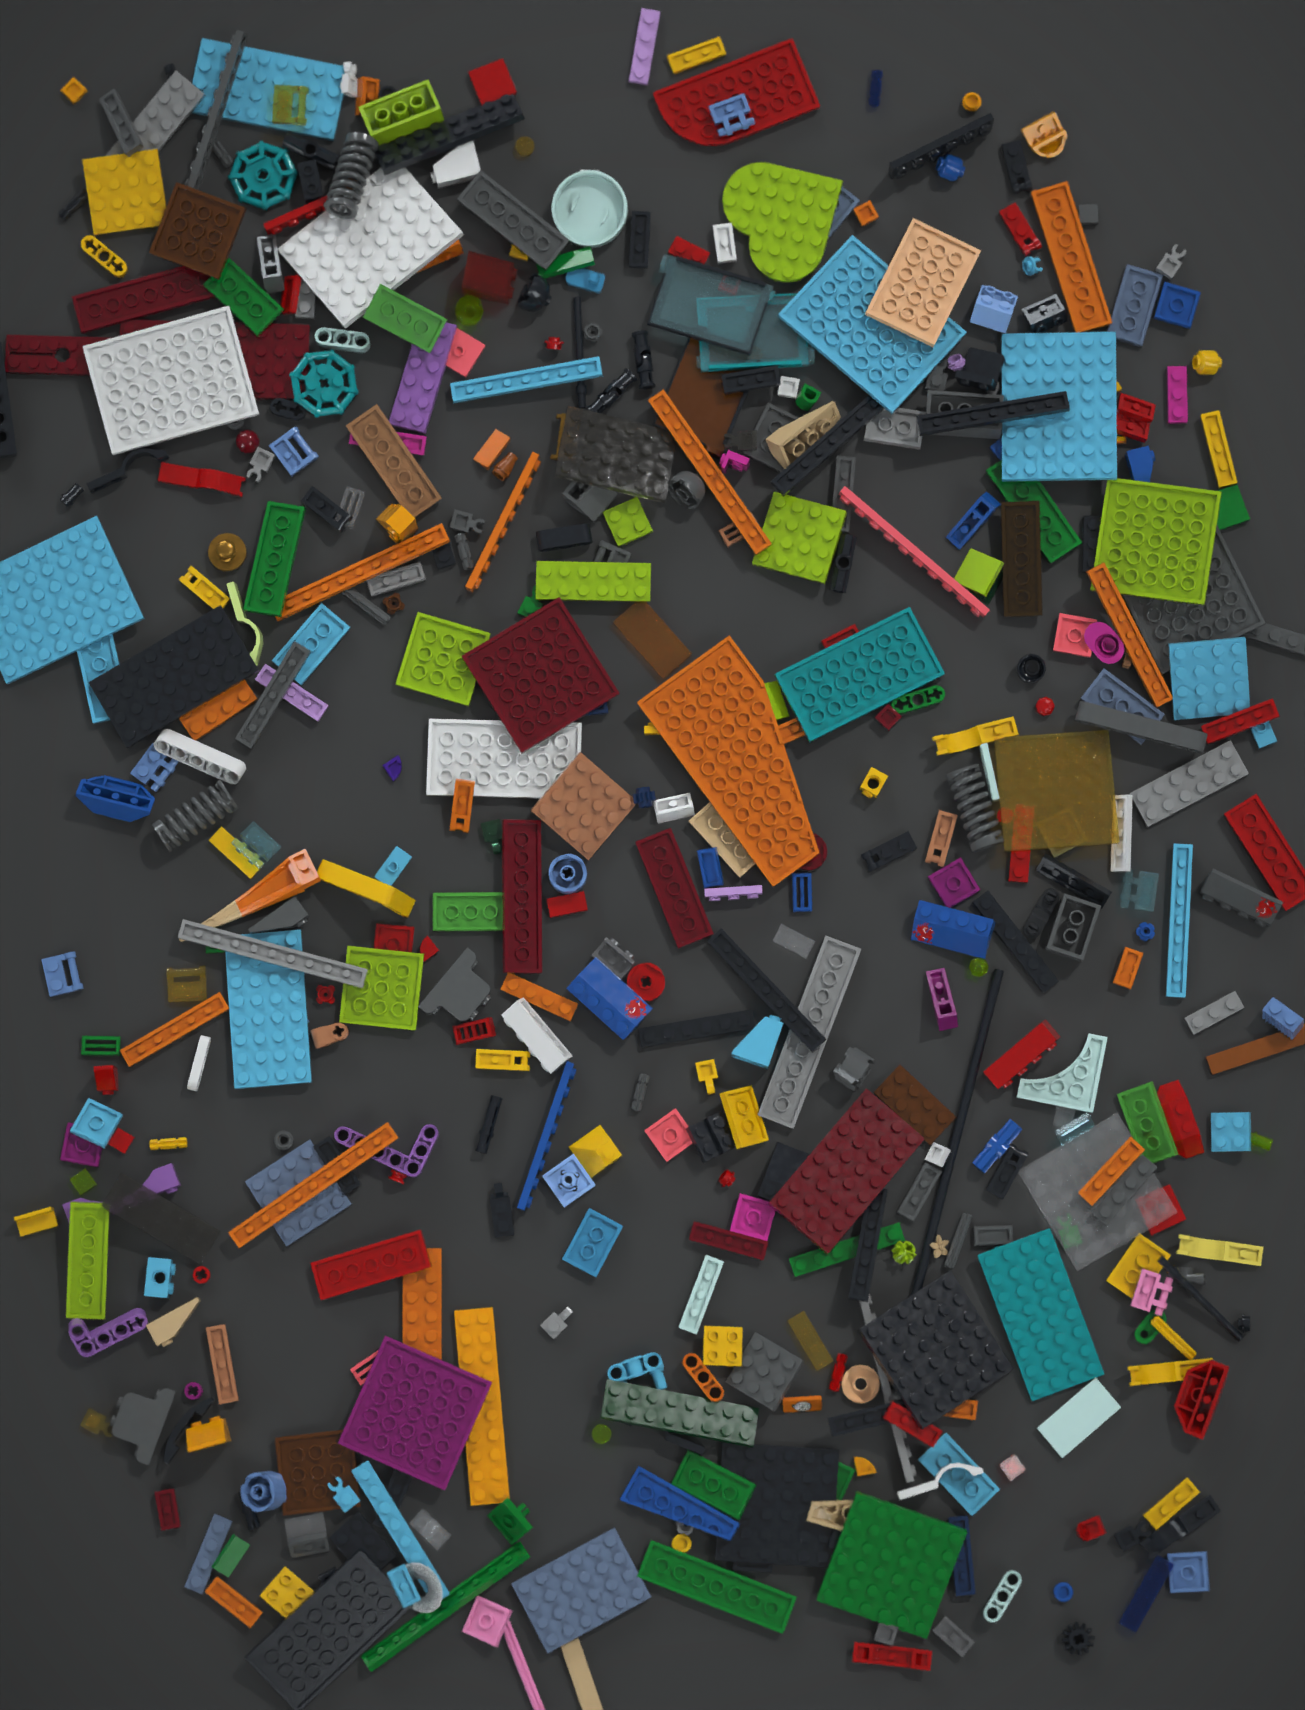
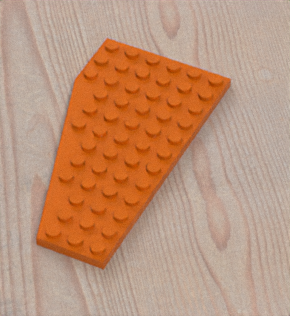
M730 635L637 702L643 713L656 728L772 887L779 884L819 854V849L764 681Z

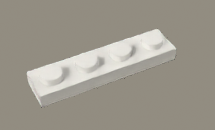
M1133 795L1113 796L1111 872H1130Z

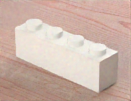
M524 997L517 1000L502 1014L505 1024L513 1028L517 1038L528 1046L531 1055L538 1058L545 1071L550 1074L557 1071L572 1057V1054Z

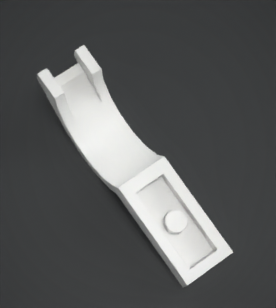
M950 1463L938 1471L934 1480L898 1491L897 1495L899 1500L936 1489L938 1488L941 1475L953 1467L964 1468L972 1476L984 1473L983 1469L962 1463Z

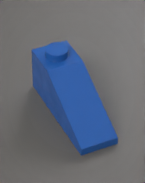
M1149 446L1126 451L1125 458L1131 480L1150 482L1153 462L1155 461L1153 450L1150 451Z
M988 492L984 493L949 532L946 538L960 550L1001 504Z

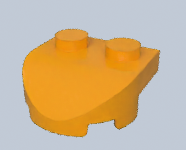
M1051 112L1021 129L1029 148L1037 155L1050 158L1057 156L1064 149L1067 133L1063 129L1056 112Z

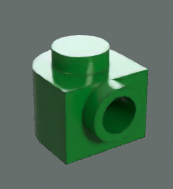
M804 384L795 400L797 406L802 410H810L819 399L821 392L812 386Z

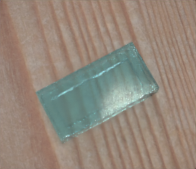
M1086 1112L1057 1129L1055 1134L1059 1143L1064 1146L1093 1129L1095 1125L1090 1114Z

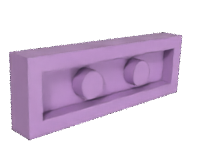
M762 885L704 889L705 898H709V901H720V897H728V900L740 899L739 896H747V899L759 898V895H762Z

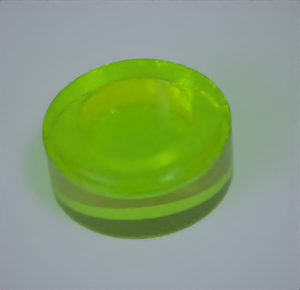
M599 1424L594 1427L592 1437L595 1442L604 1444L610 1440L611 1430L608 1426Z

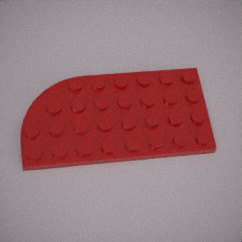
M793 38L653 92L657 107L666 124L683 139L704 146L729 144L820 108L819 101ZM744 93L751 110L750 113L745 114V118L753 117L755 124L749 126L746 130L740 129L733 132L732 135L719 137L717 130L724 128L723 123L715 125L709 106ZM738 117L728 120L730 125L740 122Z

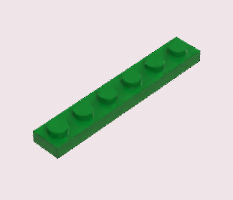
M900 1223L881 1228L878 1250L894 1245L899 1240L901 1242L905 1241ZM859 1236L838 1242L828 1254L819 1248L789 1258L794 1276L797 1277L855 1258Z

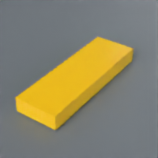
M719 36L667 55V59L674 75L726 56V51Z
M222 826L209 839L220 852L250 879L264 866Z
M1186 1477L1143 1516L1157 1530L1198 1495L1200 1491Z

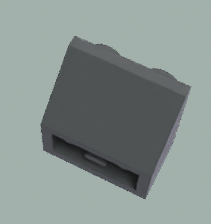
M586 465L562 495L569 505L594 523L617 497L618 493L598 473Z

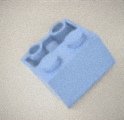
M982 285L970 322L1006 333L1018 296L1013 295L1011 292L997 290L992 286Z

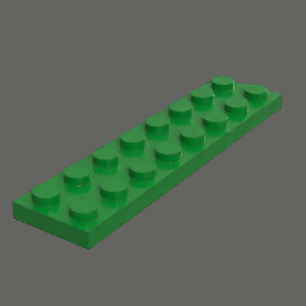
M653 1540L650 1541L637 1575L641 1579L782 1634L797 1598L794 1595Z

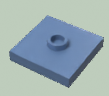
M1207 1551L1167 1554L1170 1593L1210 1591Z

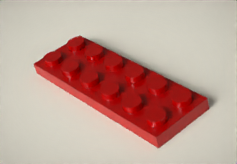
M1253 795L1224 813L1223 815L1275 897L1283 901L1282 908L1284 911L1305 900V869L1258 795Z
M422 1230L310 1263L320 1300L432 1267Z

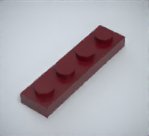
M696 1221L693 1222L689 1240L760 1260H764L769 1242Z

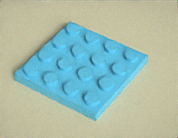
M1245 637L1168 644L1174 720L1226 716L1250 707Z

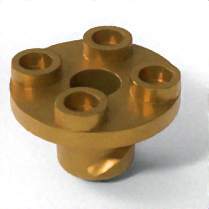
M223 533L211 541L208 555L211 563L217 569L227 572L236 570L244 563L247 551L240 537L231 533Z

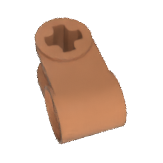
M334 1023L310 1030L315 1049L323 1048L346 1039L349 1034L348 1027L342 1023ZM338 1026L344 1029V1032L341 1033L342 1036L335 1034Z

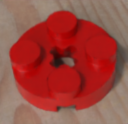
M641 963L630 970L627 976V985L644 1001H652L662 994L665 988V977L662 970L655 964ZM649 977L651 985L643 987L641 979Z

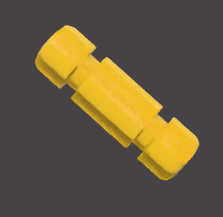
M186 1137L178 1139L166 1138L159 1141L158 1139H153L149 1141L150 1150L186 1148L188 1145Z

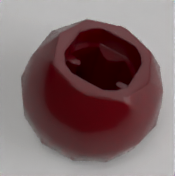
M252 430L241 431L236 438V446L243 453L254 452L260 444L258 435Z

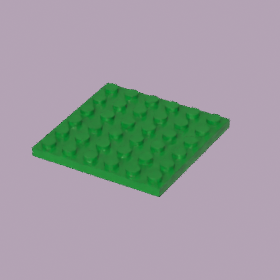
M856 1491L816 1601L885 1625L896 1626L899 1630L927 1639L966 1537L967 1529Z

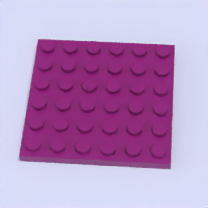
M385 1336L338 1444L446 1490L492 1382Z

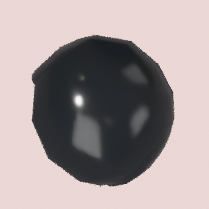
M1026 654L1017 664V673L1025 682H1037L1046 672L1045 661L1036 654Z

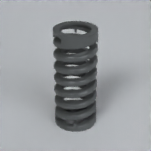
M351 132L346 135L344 148L341 150V157L338 160L330 191L324 203L325 209L330 214L344 219H352L357 216V205L361 203L360 196L364 194L363 187L366 186V179L370 174L368 170L372 168V161L375 159L374 153L378 150L379 146L373 137L361 132ZM355 143L366 144L369 148L358 146ZM356 152L363 153V154H365V155H367V156L360 155V154H358V153H356Z
M979 764L970 765L946 775L949 785L953 784L950 788L951 791L958 792L955 794L954 800L961 802L957 806L958 811L964 812L960 818L962 821H968L963 827L966 831H971L967 834V839L972 841L969 843L972 852H978L1005 842L1003 835L999 836L1002 833L1001 830L981 833L997 826V820L977 824L995 815L994 810L974 814L991 806L992 802L986 801L970 805L989 795L987 791L967 795L985 786L984 781L964 785L982 776L981 772H977L980 771Z
M218 780L215 784L219 791H216L212 786L207 788L211 799L203 791L199 793L203 806L195 797L190 799L194 811L187 803H182V809L186 817L177 808L173 809L177 822L170 814H165L164 818L169 829L159 819L151 823L169 852H172L176 846H181L180 836L185 841L190 840L188 830L196 836L199 834L197 825L201 829L206 830L208 825L205 818L210 824L216 823L214 813L217 817L223 819L225 813L222 807L228 813L239 809L221 780Z

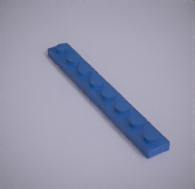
M566 1062L517 1209L525 1211L526 1207L530 1208L533 1197L530 1194L532 1189L536 1190L539 1182V1179L536 1178L538 1171H542L546 1160H543L545 1152L549 1153L552 1144L549 1139L551 1134L555 1135L558 1126L555 1123L556 1118L562 1115L564 1105H561L563 1097H568L571 1088L568 1087L569 1080H573L577 1069L574 1068V1063Z

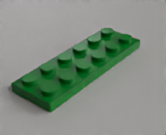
M1002 460L986 470V473L1006 502L1040 501L1041 552L1049 564H1052L1082 544V541L1040 481H1002Z
M268 501L244 603V611L282 617L306 511L305 507Z

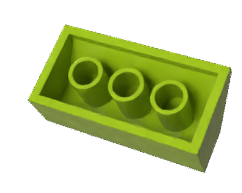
M429 80L358 107L369 136L373 137L379 145L392 142L401 136L410 135L415 130L430 127L433 123L445 121Z

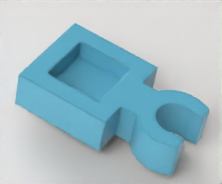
M337 1476L338 1486L333 1487L331 1483H328V1487L330 1490L337 1492L333 1498L346 1513L361 1500L349 1485L344 1488L342 1479Z

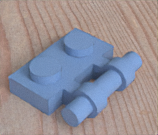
M744 93L709 106L715 125L723 123L724 128L717 130L719 137L732 135L733 132L740 129L746 130L749 126L755 124L753 117L745 118V114L750 113L751 110ZM736 117L739 118L740 122L730 125L728 120Z
M152 743L130 774L145 785L150 780L154 781L150 788L157 792L160 787L165 785L164 781L170 773L173 774L176 770L175 767L179 761L172 758L167 763L165 759L168 756L156 751L154 743ZM160 766L164 767L165 769L159 777L154 775Z

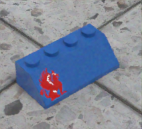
M919 900L914 917L911 940L985 959L995 921L994 919Z
M597 957L566 988L622 1040L629 1037L653 1009Z

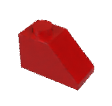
M114 1065L94 1066L97 1091L102 1092V1095H114V1091H119L117 1067Z

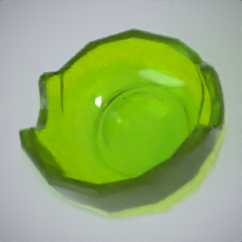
M465 295L460 298L455 306L457 320L465 326H473L480 322L484 311L481 300L473 295Z

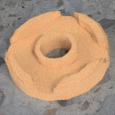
M856 1365L845 1372L842 1377L841 1386L843 1393L849 1400L862 1404L876 1397L880 1389V1380L874 1369L866 1365ZM859 1378L866 1381V1387L863 1390H859L855 1386V1382Z

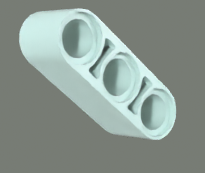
M319 328L315 333L316 343L321 348L365 353L370 349L369 337L363 332ZM323 334L329 336L325 342L319 340V337ZM340 337L348 338L345 344L338 343ZM359 339L367 341L364 346H358L356 343Z
M1009 1570L1003 1575L983 1609V1616L987 1621L997 1622L1003 1615L1021 1584L1022 1578L1018 1572ZM1010 1574L1017 1576V1582L1014 1585H1010L1007 1582V1577ZM1000 1591L1007 1593V1599L1004 1602H1000L997 1599V1594ZM990 1608L997 1610V1616L993 1619L987 1616V1611Z

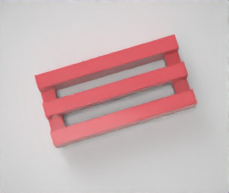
M379 1350L350 1369L360 1386L366 1380V1378L362 1380L360 1376L368 1372L372 1364L359 1373L356 1370L375 1358Z

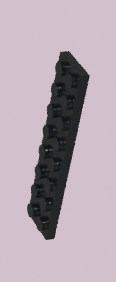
M514 94L503 95L496 101L485 102L483 106L479 105L457 115L450 116L444 119L445 121L436 122L425 129L415 130L412 134L398 137L387 144H380L375 155L384 175L525 120Z

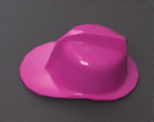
M1094 622L1086 628L1084 633L1085 642L1102 662L1112 664L1123 657L1125 651L1124 644L1110 626L1106 623Z

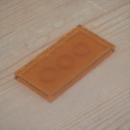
M635 602L613 621L615 626L662 679L666 678L692 655L647 602Z

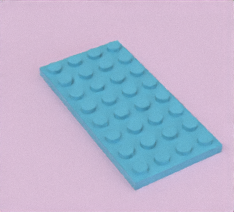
M202 38L192 84L206 96L192 113L208 116V110L213 106L215 100L213 99L214 91L220 84V73L226 65V54L230 53L232 47L230 43ZM245 47L222 119L334 141L344 97L340 87L342 74H345L344 66Z
M301 929L242 934L303 952ZM225 951L234 1088L245 1089L312 1083L305 974L300 971Z

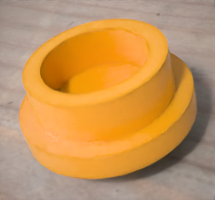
M973 92L967 93L963 97V107L971 112L978 110L981 106L980 96Z

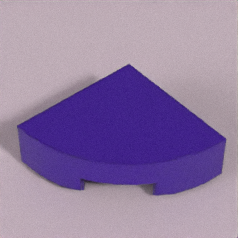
M399 755L382 765L394 782L402 770V762Z

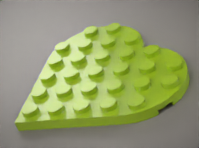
M765 162L748 164L737 170L730 177L723 192L725 215L737 231L750 236V255L754 264L763 275L774 281L788 283L799 281L815 271L825 252L843 180Z

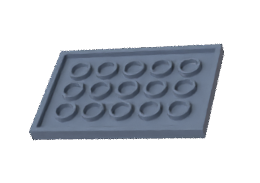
M615 1528L511 1583L547 1653L554 1651L651 1598L643 1580L637 1577L638 1571Z

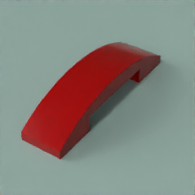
M854 1642L852 1662L931 1670L932 1651Z

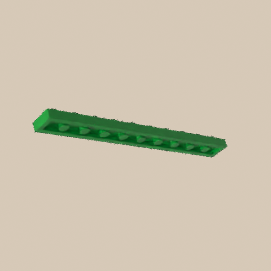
M519 1541L451 1590L450 1594L442 1599L436 1610L428 1613H419L361 1655L367 1668L371 1672L529 1559L530 1555L523 1544Z

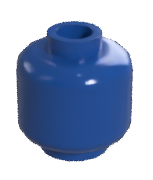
M945 154L938 159L936 171H938L939 177L956 181L958 177L963 176L965 167L961 158Z

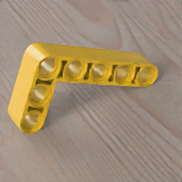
M322 859L317 870L322 881L377 902L406 918L409 917L416 902L415 899L388 884Z

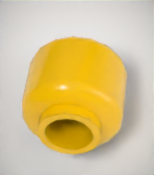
M1200 350L1193 356L1192 366L1199 375H1215L1222 366V359L1214 350Z

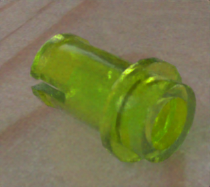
M1256 1131L1254 1133L1251 1132V1146L1255 1145L1269 1151L1273 1139L1261 1136Z

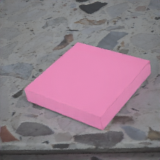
M477 1596L462 1632L498 1647L512 1610Z

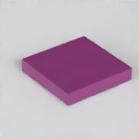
M961 857L928 876L943 904L948 908H952L980 891L979 886Z
M68 1122L60 1160L99 1168L103 1148L70 1133L74 1123Z

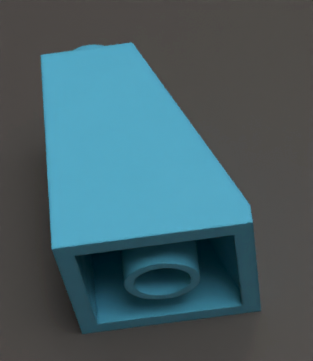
M770 1015L769 1018L764 1017L732 1051L731 1057L768 1069L783 1026V1022H780L781 1018Z

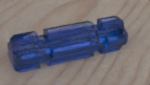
M872 70L871 78L873 80H871L870 85L871 98H869V106L877 107L880 105L879 96H881L882 87L880 79L883 76L881 70Z

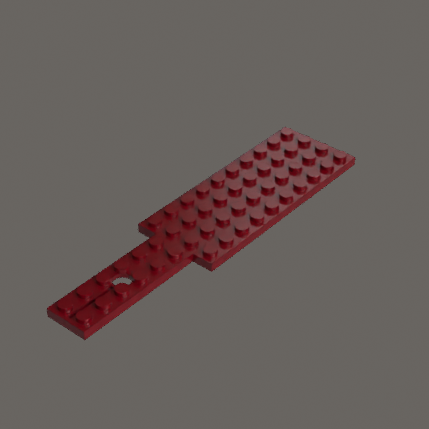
M127 320L120 322V336L172 321ZM234 322L255 399L274 400L282 398L293 400L294 394L289 374L293 372L304 357V353H309L310 325L270 324L257 337L243 323ZM6 335L5 371L11 374L91 376L83 346L110 338ZM65 348L70 352V357L65 362H59L55 358L57 350ZM308 364L301 372V374L304 376L308 374ZM299 381L300 390L303 393L306 389L304 381Z

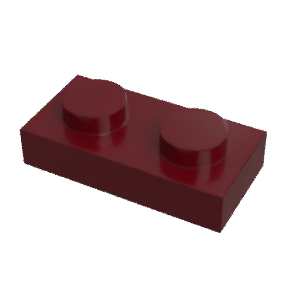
M175 1488L155 1492L161 1531L181 1527Z

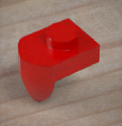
M1100 1515L1080 1522L1076 1527V1535L1083 1541H1090L1107 1534Z

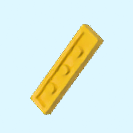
M1220 411L1201 414L1200 418L1218 489L1235 485L1238 482Z

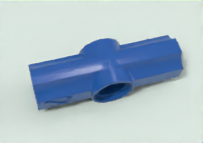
M1009 1119L997 1134L995 1133L987 1142L983 1151L979 1153L972 1163L985 1174L992 1164L1010 1147V1143L1020 1134L1022 1129Z

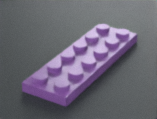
M445 323L430 353L412 344L389 419L392 426L426 434L455 332L458 328L457 325Z

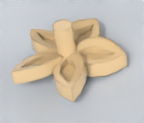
M937 1235L936 1243L930 1244L931 1248L934 1249V1258L948 1254L945 1247L949 1241H942L940 1235Z

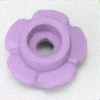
M960 354L952 355L947 360V367L953 371L961 370L965 365V359Z

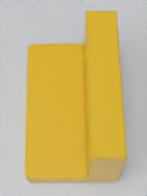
M53 1207L13 1217L14 1221L17 1222L20 1237L59 1226Z

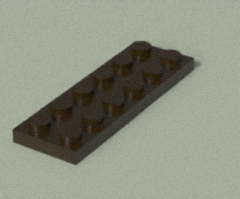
M1040 501L1001 502L1004 617L1043 616Z

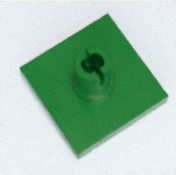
M506 1498L487 1516L507 1541L513 1545L533 1527L525 1518L530 1513L529 1508L521 1512L526 1507L525 1504L522 1503L516 1507L509 1498Z

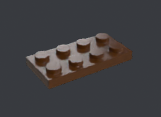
M901 1065L873 1092L892 1111L915 1129L929 1145L956 1118L949 1109Z

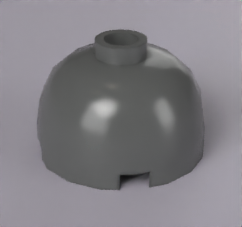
M682 471L677 473L667 483V485H670L668 491L672 498L680 505L683 502L689 505L688 509H695L705 496L706 489L703 479L697 473Z

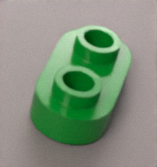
M1155 1310L1147 1314L1134 1331V1337L1137 1342L1148 1344L1155 1338L1159 1331L1151 1325V1320L1154 1316H1158L1166 1323L1167 1318L1164 1312L1162 1316L1154 1314ZM1141 1331L1147 1332L1146 1338L1141 1337Z

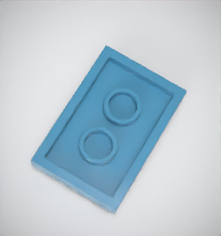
M589 1208L562 1260L597 1277L623 1225Z

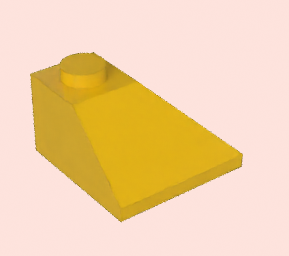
M601 1125L569 1146L590 1178L622 1157V1154Z

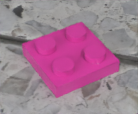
M740 1193L730 1231L767 1241L775 1209L768 1204L770 1201Z

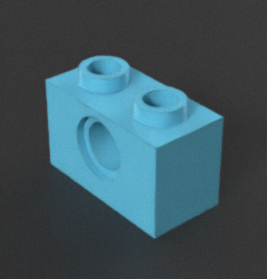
M148 1257L144 1296L169 1298V1295H173L174 1283H171V1277L175 1275L176 1264H173L172 1259ZM160 1272L164 1273L166 1277L165 1281L161 1284L156 1281V1275Z

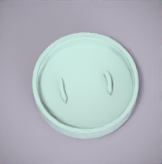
M585 170L570 175L559 185L552 201V216L558 231L568 238L569 242L580 247L590 246L595 248L608 244L620 234L627 220L628 204L623 189L611 176L600 171Z

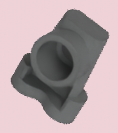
M1178 1267L1180 1273L1191 1284L1206 1285V1274H1193V1268ZM1175 1279V1283H1176V1284H1179V1287H1183V1286Z

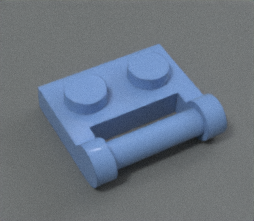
M297 426L269 445L291 477L319 458V455L312 451L299 434L300 430ZM290 438H294L307 455L305 459L301 458L289 442Z
M75 951L41 959L50 997L84 989L83 983H80L75 961ZM68 960L73 982L71 986L67 984L62 962Z

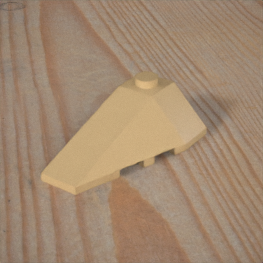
M832 401L779 428L765 439L771 454L784 469L837 423L841 416L836 403Z
M853 1500L812 1501L806 1520L842 1531Z

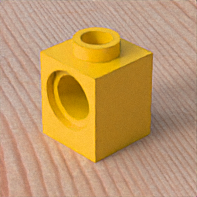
M871 767L860 786L862 794L871 799L872 797L877 798L888 775ZM876 780L878 787L871 789L868 786V781Z

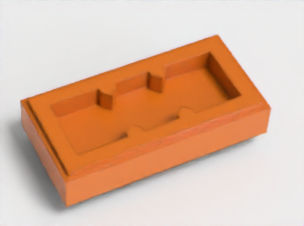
M1128 947L1124 948L1113 984L1131 990L1143 956L1142 952Z

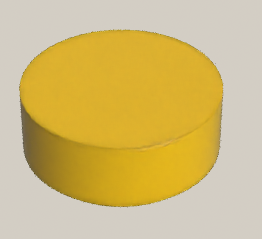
M678 1534L672 1540V1547L686 1553L691 1548V1540L685 1534Z

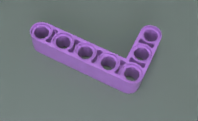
M425 1125L421 1129L409 1156L387 1146L383 1149L384 1153L381 1157L373 1156L371 1159L409 1177H418L422 1173L436 1144L439 1131L434 1125ZM344 1126L337 1128L334 1134L336 1141L348 1148L355 1145L358 1139L366 1137ZM428 1128L435 1130V1136L431 1139L425 1137V1131ZM343 1130L349 1133V1137L345 1141H341L338 1137L339 1133ZM419 1146L427 1148V1153L424 1156L417 1155L416 1150ZM399 1155L401 1157L399 1165L391 1164L392 1156ZM412 1163H416L419 1167L415 1174H411L408 1171V1166Z

